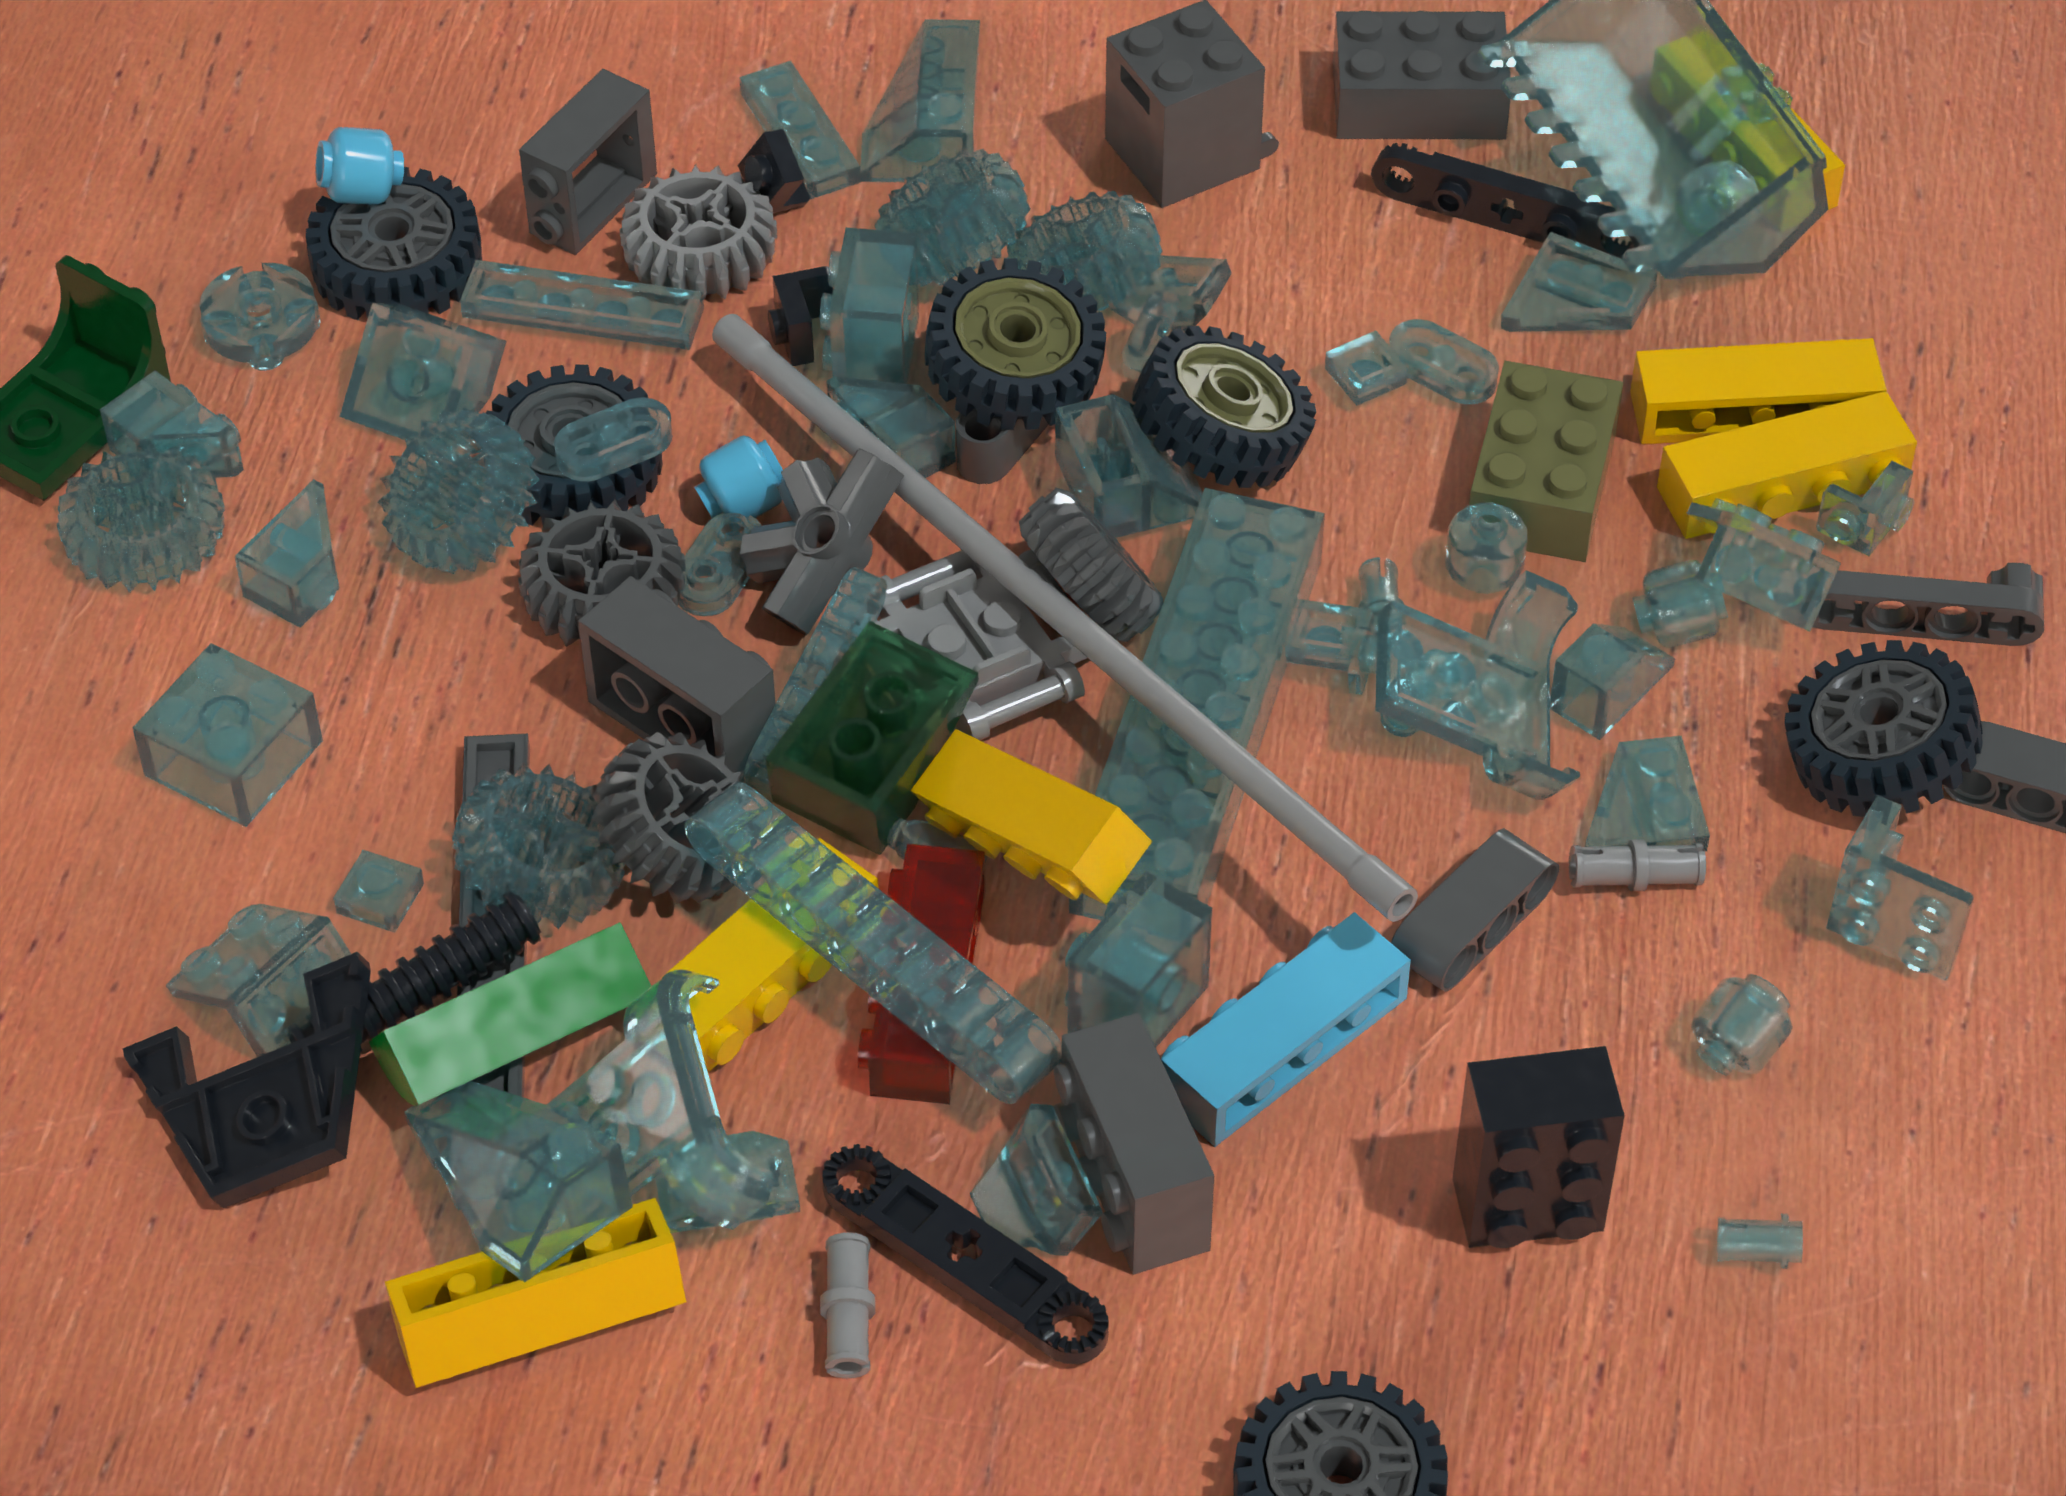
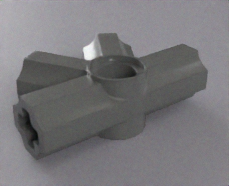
M861 448L856 451L838 483L828 464L818 457L812 460H796L781 471L782 480L777 487L792 521L753 527L751 533L742 535L740 555L744 560L747 575L757 583L778 580L762 609L804 635L810 633L840 581L855 577L868 565L873 551V543L869 533L904 477L896 468Z

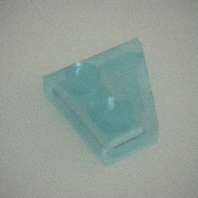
M1550 232L1501 314V329L1509 332L1631 330L1656 288L1657 272Z
M1682 736L1619 742L1586 838L1585 847L1627 846L1630 839H1643L1647 846L1693 845L1694 843H1701L1703 851H1707L1710 834Z

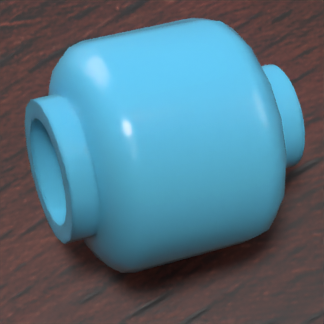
M337 127L330 133L327 141L320 140L318 143L315 163L317 186L326 188L328 196L337 203L382 204L388 198L392 185L400 186L402 184L404 176L403 152L393 150L389 135L381 129Z
M743 435L704 456L700 461L699 470L704 481L694 488L712 519L723 513L731 524L742 526L778 506L783 500L777 488L782 480L781 471L783 469L766 440L757 444L751 437Z

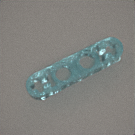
M857 567L851 568L844 575L750 752L744 771L746 784L775 797L782 795L787 790L883 608L887 595V582L885 579Z

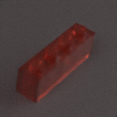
M907 843L903 869H891L887 904L888 907L895 908L893 922H881L878 940V960L886 961L883 975L872 974L868 994V1014H876L873 1029L862 1028L858 1047V1068L869 1069L870 1096L950 1105L986 893L985 851Z

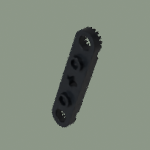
M1393 143L1391 147L1387 145L1384 150H1381L1371 170V177L1375 186L1391 199L1618 265H1630L1638 262L1643 257L1652 236L1651 231H1649L1651 228L1649 223H1644L1646 218L1642 215L1637 217V211L1633 209L1630 213L1627 212V207L1622 206L1621 209H1617V206L1610 207L1600 204L1598 198L1441 153L1426 154L1417 151L1418 148L1416 147L1409 149L1407 148L1408 144L1402 143L1401 147L1398 146V143ZM1391 166L1405 169L1413 178L1408 181L1407 177L1402 181L1401 175H1398L1396 178V172L1394 170L1391 171ZM1507 199L1514 201L1513 206L1515 209L1508 207ZM1610 230H1618L1628 235L1632 241H1629L1626 245V241L1622 240L1620 244L1618 243L1619 238L1612 240L1614 235L1608 233Z
M853 1144L854 1148L850 1149L847 1146L841 1147V1152L837 1153L835 1151L830 1155V1160L825 1162L822 1175L823 1192L826 1201L834 1210L1054 1360L1065 1364L1086 1363L1096 1358L1104 1350L1108 1341L1109 1321L1105 1306L1100 1304V1300L1096 1296L1092 1298L1088 1292L1080 1290L1067 1281V1276L906 1168L900 1169L884 1158L879 1150L874 1152L873 1147L867 1145L866 1148H860L859 1144ZM851 1171H865L875 1178V1184L872 1183L869 1186L870 1190L864 1188L862 1189L863 1193L860 1194L859 1190H854V1193H851V1190L847 1188L844 1191L843 1185H839L838 1182L843 1175ZM970 1244L976 1245L975 1260L968 1256H963L957 1262L952 1260L953 1245L962 1250ZM1078 1316L1086 1319L1092 1325V1331L1087 1333L1086 1338L1083 1335L1080 1336L1078 1341L1076 1337H1072V1341H1068L1067 1336L1064 1335L1061 1338L1058 1331L1055 1332L1054 1326L1065 1317Z

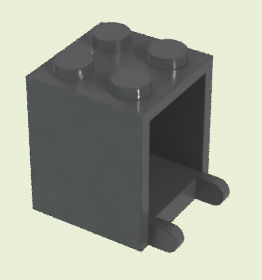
M1202 0L1106 38L1105 139L1161 208L1259 170L1260 159L1272 155L1279 146L1278 140L1271 132L1262 133L1265 67L1207 0Z

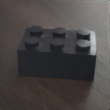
M1606 1046L1467 1063L1453 1183L1469 1248L1489 1245L1496 1248H1509L1519 1245L1524 1241L1553 1237L1574 1240L1588 1236L1593 1232L1604 1231L1625 1117Z

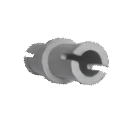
M1630 839L1627 846L1581 847L1580 845H1572L1569 852V877L1572 879V887L1628 885L1630 891H1645L1647 886L1652 884L1703 885L1706 876V855L1701 843H1694L1693 845L1647 846L1643 839Z
M852 1232L839 1233L826 1240L827 1291L820 1296V1314L827 1320V1358L825 1360V1369H827L829 1375L834 1377L857 1378L870 1371L869 1319L875 1315V1295L869 1291L870 1242L866 1236Z

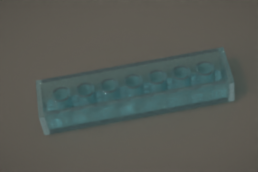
M1205 488L1146 650L1143 663L1256 758L1321 564L1325 513ZM1130 695L1095 796L1118 806L1152 840V843L1107 905L1081 893L1077 900L1069 898V913L1195 942L1245 792L1132 695Z

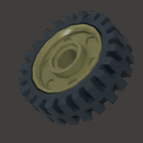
M1004 258L1001 270H997L993 260L980 262L978 274L969 266L959 271L957 281L950 278L943 285L941 294L937 293L933 301L927 324L924 355L925 366H929L928 376L932 385L939 384V395L946 402L956 398V411L967 416L975 408L977 409L976 422L987 426L990 425L993 416L1000 417L1001 429L1014 430L1016 419H1023L1025 429L1033 430L1039 429L1042 416L1049 426H1052L1062 421L1064 412L1071 417L1080 410L1082 401L1088 402L1093 394L1095 385H1097L1104 359L1106 344L1105 320L1103 313L1097 312L1098 303L1092 294L1083 297L1084 286L1074 278L1066 285L1063 284L1065 272L1052 267L1046 276L1041 274V262L1029 260L1027 269L1022 270L1018 269L1017 258Z
M1188 326L1185 332L1178 328L1171 331L1168 337L1164 335L1146 361L1132 393V401L1136 402L1133 411L1136 418L1143 419L1140 427L1145 435H1157L1153 444L1161 452L1172 449L1175 453L1171 460L1179 466L1183 467L1187 462L1194 464L1193 474L1205 479L1209 472L1215 473L1216 483L1229 486L1234 478L1239 488H1251L1254 482L1259 487L1270 485L1273 479L1278 482L1284 478L1301 454L1316 422V419H1314L1316 414L1315 403L1309 402L1312 394L1307 386H1298L1301 380L1298 373L1294 369L1283 371L1282 368L1286 362L1277 354L1269 358L1263 355L1265 346L1254 341L1251 347L1243 344V335L1232 331L1228 338H1224L1221 328L1209 326L1204 334L1199 326Z

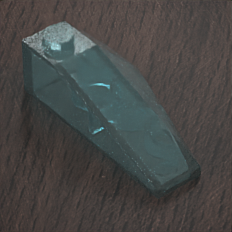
M924 20L862 134L860 182L974 183L980 20Z
M473 1081L462 1084L420 1105H413L404 1111L406 1121L434 1169L439 1171L446 1183L452 1202L457 1210L462 1211L468 1221L472 1236L480 1250L524 1282L633 1207L621 1145L576 1114Z

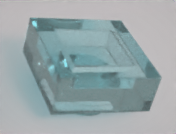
M1376 330L1326 352L1325 369L1356 406L1407 384V365Z
M363 850L333 898L336 913L395 933L424 885L422 869Z

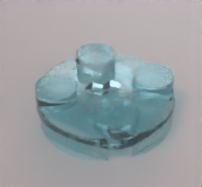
M262 263L263 271H252L244 274L243 266L229 269L211 281L203 291L200 299V323L205 342L218 354L234 361L249 362L254 369L260 371L271 370L280 366L284 357L295 353L308 343L321 322L318 303L315 299L310 280L298 270L278 263ZM270 309L268 314L259 317H252L248 314L250 311L261 313Z

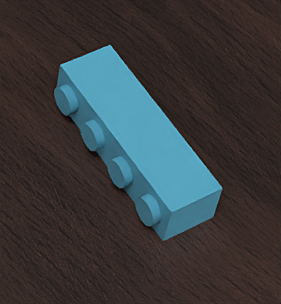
M1354 912L1337 926H1327L1321 929L1311 939L1307 948L1288 963L1279 962L1272 966L1262 977L1259 985L1239 1000L1233 998L1222 1004L1214 1013L1211 1021L1192 1036L1184 1035L1172 1042L1164 1052L1161 1060L1192 1127L1214 1147L1219 1145L1406 1000L1411 960Z

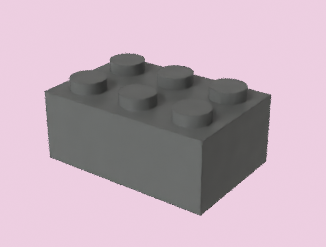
M1336 11L1333 77L1337 139H1506L1512 89L1505 12Z
M630 576L578 620L588 702L641 738L645 739L657 732L668 738L682 732L689 745L704 739L709 754L717 756L726 753L724 764L732 772L744 771L740 784L746 781L779 751L773 669L759 654L753 651L746 652L723 637L721 632L706 620L699 621L677 607L673 600L659 589L652 590Z
M1134 1013L1062 1035V1064L1055 1065L1053 1068L1055 1083L1061 1097V1103L1054 1104L1053 1106L1054 1117L1064 1143L1074 1142L1081 1156L1077 1159V1168L1087 1196L1089 1198L1098 1196L1105 1212L1101 1213V1222L1107 1243L1112 1252L1123 1251L1131 1272L1135 1275L1210 1251L1214 1173L1140 1013Z

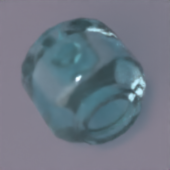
M1714 160L1691 170L1681 180L1675 194V211L1680 223L1689 233L1703 240H1720L1741 231L1753 220L1759 206V190L1754 177L1745 167L1731 160Z
M1488 502L1469 505L1457 512L1448 526L1445 566L1451 578L1465 589L1486 594L1506 590L1515 584L1524 570L1527 550V527L1521 516L1509 507Z
M1689 560L1647 572L1642 582L1644 594L1632 597L1641 633L1654 630L1658 643L1665 648H1674L1712 638L1719 631V620L1728 618L1717 571L1707 572L1705 566L1697 560Z
M1748 974L1744 979L1740 977L1724 978L1698 1009L1691 1022L1693 1033L1701 1044L1696 1050L1698 1056L1709 1067L1723 1075H1729L1733 1069L1744 1074L1761 1072L1791 1033L1792 1021L1787 1012L1790 1008L1788 999L1770 982L1754 974Z

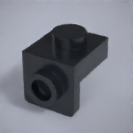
M784 129L763 132L738 164L745 183L753 182V190H759L761 195L769 197L773 213L804 207L810 200V196Z
M828 266L773 276L775 309L768 310L770 332L774 345L784 344L792 366L814 362L811 319L830 316L835 312L833 276Z

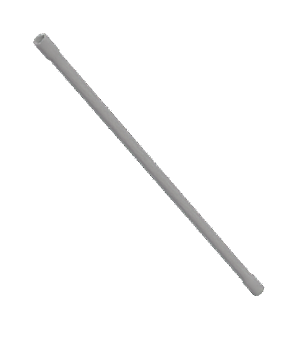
M728 314L717 322L713 329L712 338L718 346L745 369L756 373L851 456H854L856 451L861 448L900 471L904 477L895 490V493L1346 878L1350 887L1389 921H1399L1412 910L1418 898V892L1377 856L1364 851L772 349L768 340L736 314Z

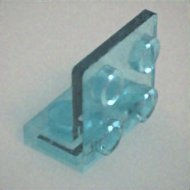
M1715 498L1712 506L1709 507L1692 502L1687 514L1717 528L1694 580L1810 632L1841 565V562L1821 554L1825 543L1792 528L1789 531L1772 524V518L1768 515L1739 503L1736 506Z
M1877 795L1845 849L1826 928L1842 935L1851 943L1867 946L1897 959L1914 971L1929 973L1942 980H1948L1954 970L1974 896L1968 891L1896 860L1904 841V835L1895 832L1902 805Z
M265 904L248 906L237 912L229 920L228 929L212 944L191 953L182 962L181 971L166 984V987L173 997L226 1009L257 1057L288 1045L291 1042L287 1036L290 1034L287 1027L293 1023H296L299 1027L308 1023L306 1015L311 1013L303 974L351 954L329 917Z

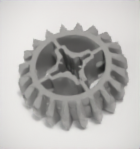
M695 164L692 172L683 174L672 168L668 179L664 180L652 176L649 187L635 189L632 202L625 204L622 228H620V240L624 250V259L628 263L629 270L635 271L640 285L652 284L657 296L673 291L678 302L687 295H697L701 303H703L706 295L717 293L726 300L729 288L734 287L746 291L750 278H762L766 264L772 263L775 253V239L777 238V221L773 220V207L769 202L768 196L761 195L759 190H753V182L745 183L740 172L724 176L719 165L711 172H700Z

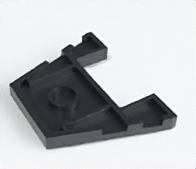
M358 951L303 974L314 1033L298 1041L198 1082L189 1037L177 1026L123 1048L124 1058L147 1088L145 1092L155 1108L163 1114L175 1134V1141L210 1198L222 1208L347 1158L371 974L369 962Z

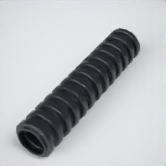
M512 891L506 892L502 895L504 902L498 906L494 902H490L485 905V914L480 917L476 913L467 916V925L462 928L459 924L449 927L451 934L443 939L441 935L433 937L431 939L433 946L428 949L418 946L413 950L415 957L407 960L405 957L397 959L395 961L397 968L389 971L387 968L379 970V979L372 983L371 981L369 982L362 1043L372 1040L381 1031L397 1025L396 1022L402 1018L408 1020L415 1017L414 1011L420 1007H423L426 1011L434 1007L432 1000L436 997L441 996L442 999L451 997L452 992L450 989L457 984L460 988L470 985L468 979L474 974L478 977L485 976L488 973L486 968L488 965L494 963L496 966H501L505 963L504 955L512 952L513 955L522 953V944L529 941L534 945L541 941L540 928L521 897ZM311 1013L306 1015L308 1023L299 1027L296 1023H293L287 1027L290 1033L287 1036L291 1043L314 1033Z

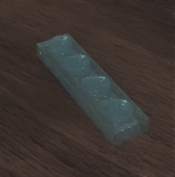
M482 260L475 261L460 299L463 318L687 350L691 349L704 310L703 292Z

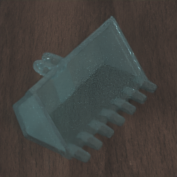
M1550 0L1499 42L1483 45L1477 53L1481 61L1488 67H1514L1520 76L1506 78L1501 85V89L1509 99L1539 101L1543 109L1529 112L1524 119L1533 133H1561L1568 143L1555 145L1549 151L1548 155L1553 163L1560 168L1585 167L1592 177L1577 180L1572 188L1577 197L1583 202H1610L1615 208V212L1600 216L1597 225L1601 231L1608 237L1634 236L1641 246L1626 250L1622 256L1623 262L1632 272L1659 271L1664 279H1683L1685 276L1766 273L1828 210L1823 169L1827 168L1825 154L1791 111L1793 98L1788 91L1780 86L1776 88L1772 85L1775 74L1770 67H1766L1763 63L1758 64L1754 62L1709 0Z

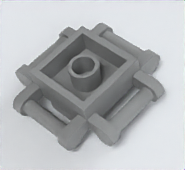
M962 550L893 579L884 575L867 583L868 594L881 620L878 621L875 618L861 619L853 624L846 634V641L855 655L860 658H866L896 702V715L908 730H919L942 721L949 732L958 729L978 740H982L990 736L991 728L1059 699L1066 704L1085 694L1083 680L1074 664L1087 659V657L1063 636L1051 641L1026 605ZM1027 550L1018 556L1070 600L1032 550ZM919 595V604L906 609L902 601ZM890 648H892V650L897 655V657L899 658V660L901 661V663L908 671V673L910 674V676L912 677V679L917 684L920 690H918L916 686L913 684L905 670L902 668L896 657L891 652Z

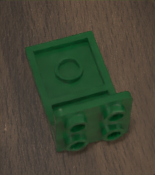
M68 255L63 256L55 264L61 290V301L58 317L48 340L39 353L0 388V477L43 501L171 384L165 356L166 350L162 343L156 316L157 310L152 299L143 290L137 287L130 288L105 275L97 266L91 263L84 264Z

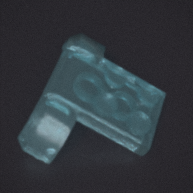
M1525 570L1513 582L1501 599L1491 620L1485 640L1391 599L1378 612L1375 711L1483 756L1485 773L1494 783L1536 800H1544L1569 787L1580 777V772L1572 768L1566 767L1563 771L1550 767V658L1558 635L1565 624L1576 614L1578 604L1564 586Z
M682 969L670 971L636 998L626 1009L623 1022L625 1041L538 1111L566 1225L615 1210L661 1172H663L675 1193L692 1211L708 1222L720 1227L733 1230L768 1203L775 1180L774 1175L770 1170L756 1166L745 1159L728 1139L722 1125L690 1009L689 999L699 991L708 994L719 986L718 979Z

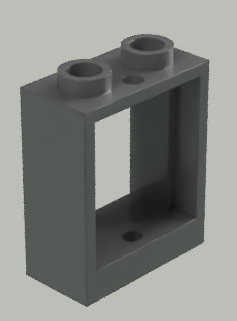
M602 69L519 149L530 234L535 235L546 244H553L576 255L625 207L626 203H629L634 198L635 189L644 188L651 181V177L657 175L649 89ZM596 150L597 156L572 178V172Z

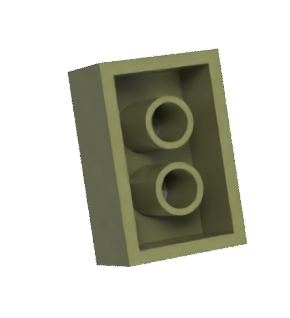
M1504 360L1471 488L1465 540L1586 562L1617 431L1624 382Z

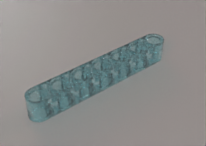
M739 781L733 783L686 820L684 825L686 836L695 851L708 864L1000 1101L1007 1104L1018 1102L1053 1071L1055 1065L1062 1064V1043L1055 1032L1042 1019L751 786Z

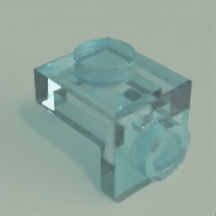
M1891 461L1863 498L1835 484H1830L1823 492L1816 525L1817 530L1837 543L1847 545L1870 556L1891 529L1896 532L1900 531L1908 520L1914 506V499L1908 496L1913 470Z

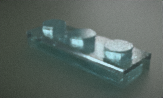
M791 60L739 77L740 93L764 131L784 129L805 179L803 182L810 200L861 183L859 163Z

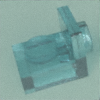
M1300 599L1285 643L1286 662L1347 671L1349 693L1362 695L1369 673H1379L1384 654V638L1375 636L1373 610Z

